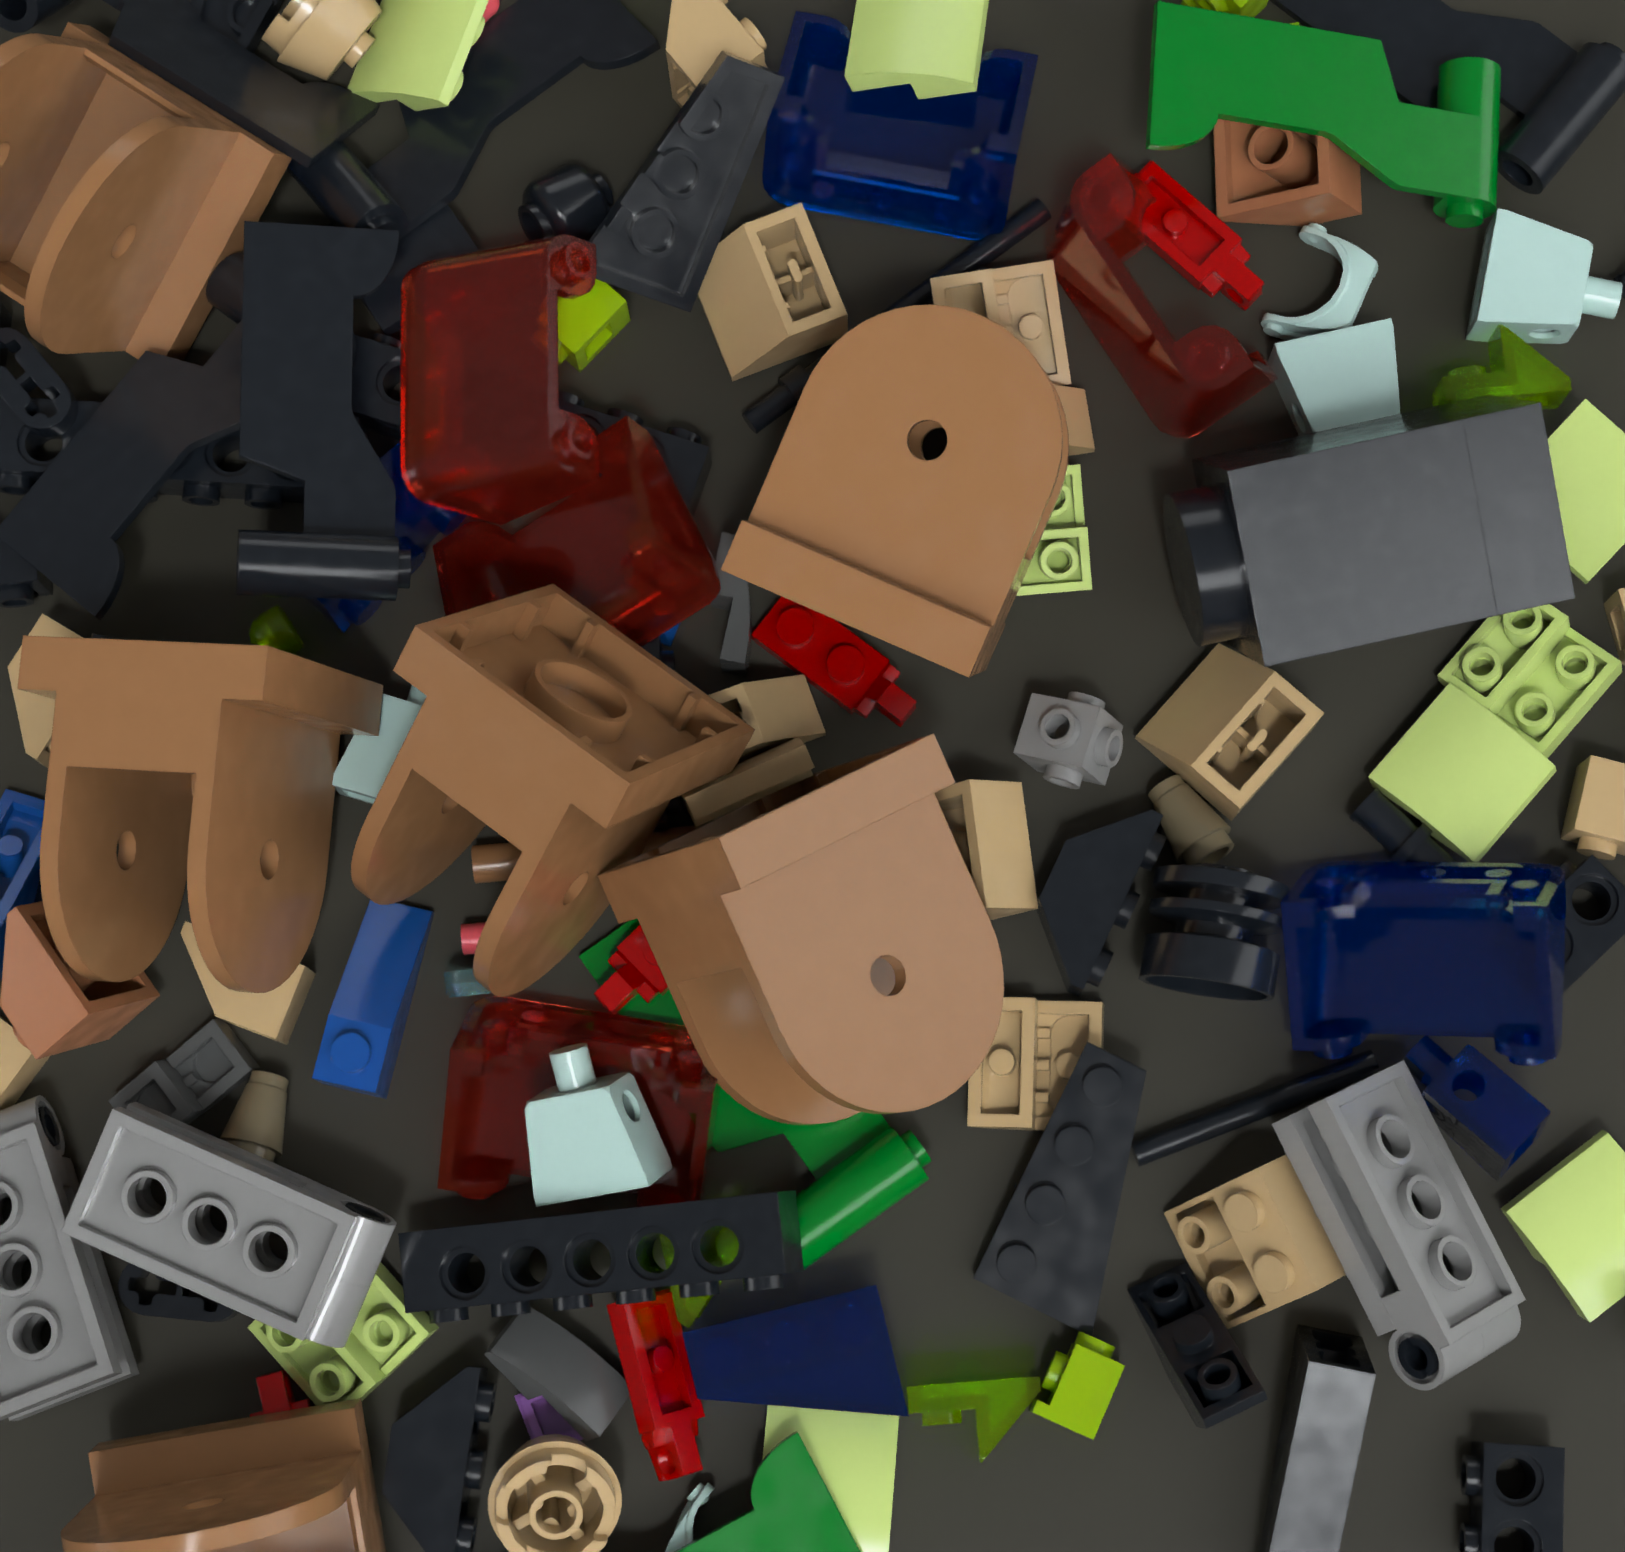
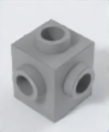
M1069 692L1067 699L1032 693L1013 753L1037 772L1044 773L1043 778L1053 784L1070 789H1079L1082 781L1105 786L1110 768L1118 763L1122 753L1123 735L1121 732L1123 725L1104 710L1106 703L1097 697L1080 692Z

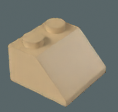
M968 779L954 783L934 793L989 919L994 920L1038 909L1022 782Z

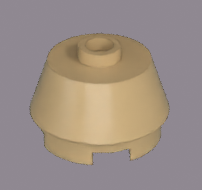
M291 0L282 14L278 13L261 39L279 54L277 62L327 81L343 62L353 68L368 51L375 39L367 32L378 19L382 10L376 0Z
M561 1434L542 1435L527 1441L518 1448L496 1474L488 1495V1515L491 1525L508 1552H600L605 1547L608 1537L618 1522L622 1507L620 1484L615 1472L607 1461L576 1438Z

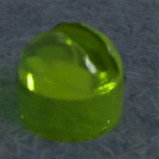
M278 604L260 614L252 622L249 631L251 645L271 646L291 654L304 648L295 627Z

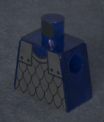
M1426 1035L1404 1057L1403 1060L1409 1071L1426 1086L1422 1096L1436 1124L1494 1180L1498 1181L1541 1136L1551 1111L1473 1046L1468 1044L1453 1058ZM1465 1089L1471 1091L1477 1099L1464 1101L1459 1099L1454 1092Z

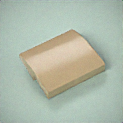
M1053 259L930 278L934 305L965 309L996 322L1027 347L1054 385L1072 384Z
M797 737L736 764L732 772L682 794L681 798L695 827H698L813 776L811 769L815 767L806 745Z
M1003 997L1000 1022L994 1041L983 1062L968 1080L967 1126L989 1129L1044 1131L1087 1041L1103 1049L1104 1003L1094 1001H1038L1032 997Z

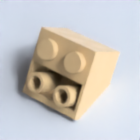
M672 0L666 56L672 98L681 108L721 51L768 68L764 57V50L767 48L763 36L748 18L744 17L740 21L737 20L725 5L728 3V0Z
M802 202L747 222L718 243L698 292V298L732 382L831 345L848 332V314Z
M1218 643L1135 736V739L1174 773L1180 775L1189 786L1232 821L1312 731L1324 715V712L1276 671L1264 667L1258 662Z
M1286 1154L1164 1212L1195 1278L1227 1329L1313 1293L1346 1275Z

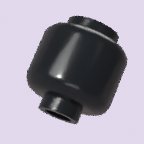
M564 164L527 185L523 191L522 205L518 209L519 221L527 238L536 248L543 251L547 249L555 255H570L584 247L608 214L609 207L613 205V195L607 182L599 174H590L586 169L577 164Z

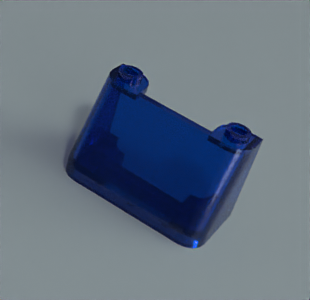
M796 11L779 73L785 77L766 128L762 181L768 195L778 203L789 207L802 202L805 210L971 241H979L991 234H1000L1006 224L1038 55L1009 49H995L985 52L981 56L976 92L918 100L911 84L852 92L844 76L851 37L849 29L836 19Z
M1328 862L1308 868L1281 901L1293 1050L1314 1051V1055L1317 1057L1336 1059L1350 1055L1353 1052V1047L1360 1045L1368 1034L1493 1037L1495 1050L1502 1055L1508 1056V1060L1511 1063L1522 1066L1539 1065L1549 1059L1557 1058L1562 1047L1566 920L1565 871L1561 867L1541 863Z

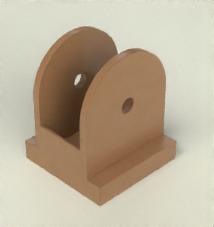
M68 22L61 37L30 33L15 37L1 44L0 291L24 306L25 324L30 336L55 353L78 354L126 351L139 360L145 351H150L184 361L213 307L206 298V287L212 272L226 257L243 251L244 221H259L292 158L109 46L110 38L92 26Z
M912 305L878 314L860 323L837 340L822 356L812 371L748 521H741L721 570L968 678L985 671L1005 628V620L1065 481L1069 458V433L1066 415L1052 381L1037 359L1012 333L996 322L965 309L944 305ZM943 428L947 435V446L944 452L936 459L926 460L922 451L925 437L931 431Z
M555 584L546 585L415 625L393 671L427 697L361 828L352 856V882L358 891L379 905H389L402 901L423 889L443 873L467 849L483 828L488 825L521 850L522 853L481 932L474 954L473 974L479 984L498 997L516 994L535 983L557 965L585 936L610 903L598 875L641 855L671 799L732 772L755 729Z
M23 635L17 689L55 699L40 844V884L47 924L54 943L63 959L76 973L94 981L123 982L138 976L155 960L165 945L175 924L187 879L188 903L194 936L201 956L215 979L228 989L237 992L266 993L281 986L292 975L303 959L313 937L322 907L335 796V786L332 785L338 764L340 734L379 736L383 685L266 645ZM119 843V852L117 857L116 851L117 844Z
M934 733L815 772L811 777L722 815L598 875L618 923L638 919L692 1042L713 1079L736 1102L764 1118L791 1125H815L846 1119L859 1112L893 1114L915 1111L931 1106L956 1092L970 1079L983 1062L994 1041L1003 1007L1004 972L1002 957L992 923L934 794L955 783Z
M361 1398L99 1442L88 1452L95 1497L61 1530L60 1534L63 1552H386Z

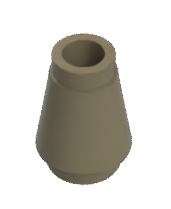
M1173 775L1163 780L1149 792L1148 797L1154 804V810L1163 814L1160 823L1178 864H1216L1234 848V843L1228 835L1231 827L1184 782L1180 775Z
M251 1071L249 1082L246 1083L219 1139L273 1163L275 1158L282 1157L287 1102L286 1091L289 1080L266 1071Z

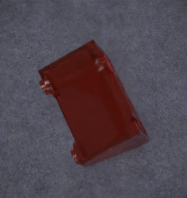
M1110 153L1076 180L1047 245V260L1053 259L1056 279L1153 424L1161 432L1173 437L1190 438L1203 432L1277 380L1278 377L1261 352L1255 351L1248 354L1240 341L1230 331L1219 326H1201L1192 330L1178 341L1175 339L1124 263L1149 244L1142 232V219L1146 209L1155 203L1157 198L1139 173Z
M561 234L431 259L409 270L404 276L401 286L400 467L402 479L407 489L416 499L429 505L503 525L600 482L599 448L596 435L583 418L574 413L559 409L558 296L574 300L591 291L595 285L597 274L596 244L571 235Z
M625 416L601 432L593 440L590 447L593 466L602 476L513 535L491 523L482 521L469 522L433 545L445 616L546 585L555 584L639 646H644L709 605L717 598L721 585L715 560L653 437L645 428L628 416Z
M493 996L479 999L471 1005L450 1048L437 1189L455 1191L469 1199H486L495 1192L504 1189L509 1183L512 1174L531 1177L525 1119L526 1101L545 1089L557 1085L549 1057L550 1052L573 1044L587 1043L596 1077L621 1072H629L635 1077L673 1167L649 1187L622 1192L637 1195L636 1207L703 1200L721 1086L718 1084V1079L713 1077L703 1064L684 1025L512 997Z

